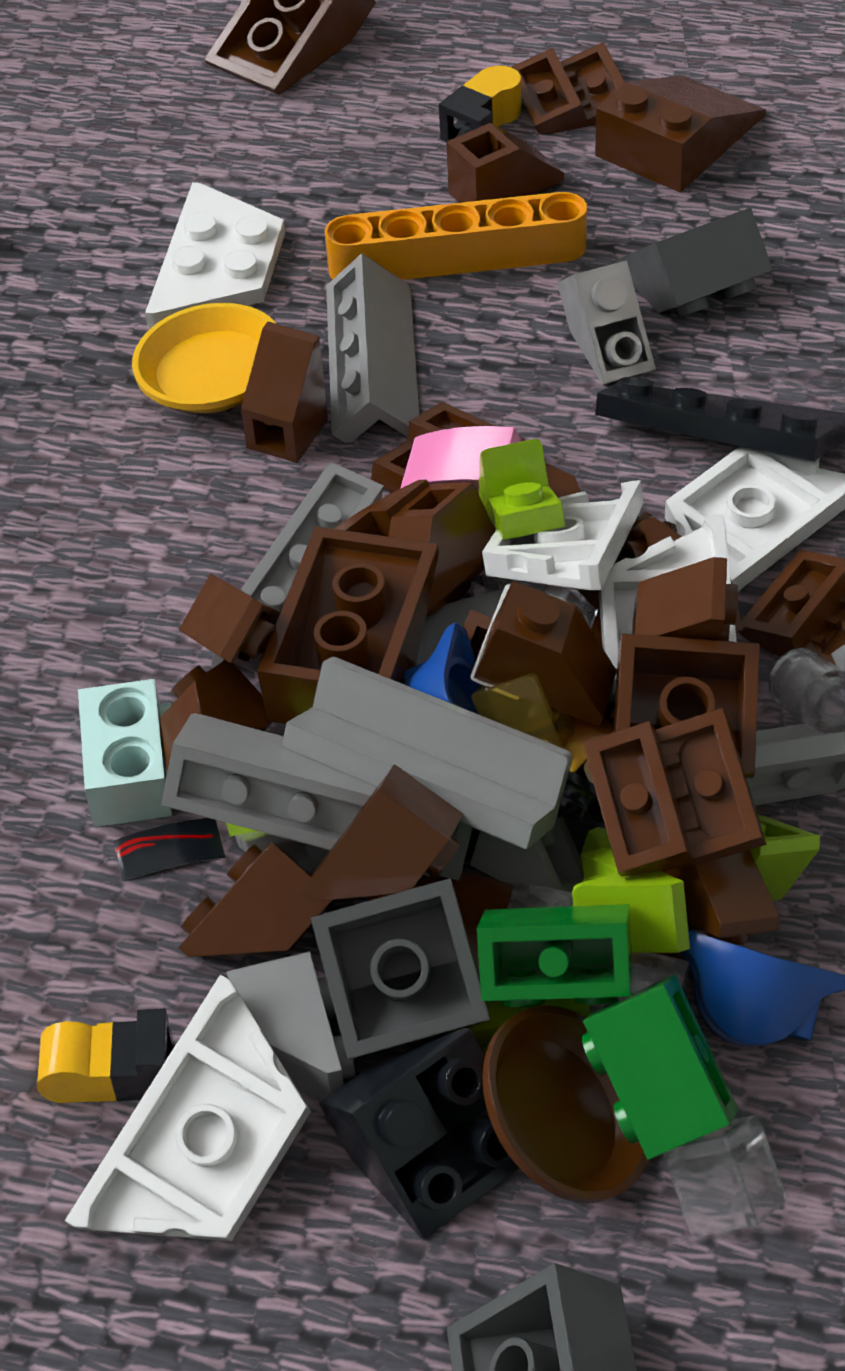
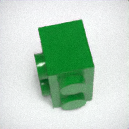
M629 904L486 909L477 927L481 1001H501L502 1005L508 1007H531L544 1003L545 999H574L578 1004L602 1005L618 1000V997H631L633 960Z
M675 974L632 993L631 997H623L600 1007L583 1020L587 1033L582 1035V1043L587 1058L598 1075L608 1074L620 1100L614 1103L618 1124L629 1143L632 1145L640 1143L647 1160L731 1124L739 1108Z

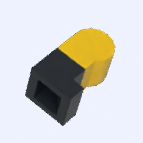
M507 66L487 67L439 103L440 139L447 142L488 123L499 127L502 124L518 119L521 115V75L519 72ZM454 118L459 119V120L454 124Z
M166 1008L137 1010V1021L97 1023L96 1026L66 1021L46 1027L41 1033L37 1080V1090L40 1095L56 1103L141 1101L174 1048Z

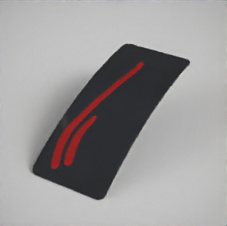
M211 818L162 825L114 840L122 882L174 866L226 858L216 820Z

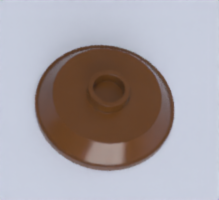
M557 1006L528 1008L514 1015L499 1027L493 1035L485 1054L482 1076L483 1093L494 1131L514 1163L525 1175L546 1191L565 1200L577 1203H599L609 1200L625 1192L639 1179L648 1160L640 1143L638 1142L633 1145L629 1143L618 1124L614 1103L620 1100L608 1074L598 1075L587 1058L582 1043V1035L587 1033L583 1020L587 1017L575 1011Z

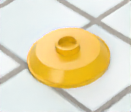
M235 303L202 304L178 311L150 328L137 344L132 358V368L136 383L140 390L151 400L166 407L185 412L213 413L236 407L243 403L262 328L267 322L275 324L276 322L258 309Z

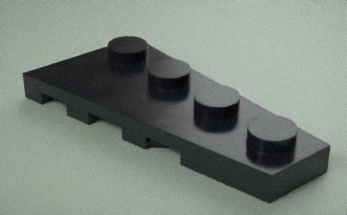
M640 377L620 378L619 383L597 393L596 416L813 462L845 441L844 412L713 395L694 388L670 389L655 387L653 381Z

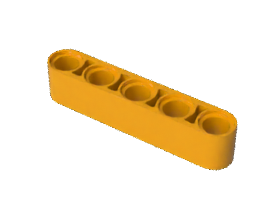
M555 192L340 216L331 220L325 227L328 273L334 279L361 253L401 280L573 261L583 256L587 248V203L577 194Z

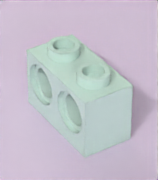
M155 679L78 689L84 786L94 827L172 816V808L161 805L167 767L160 717L172 706V703L160 704Z

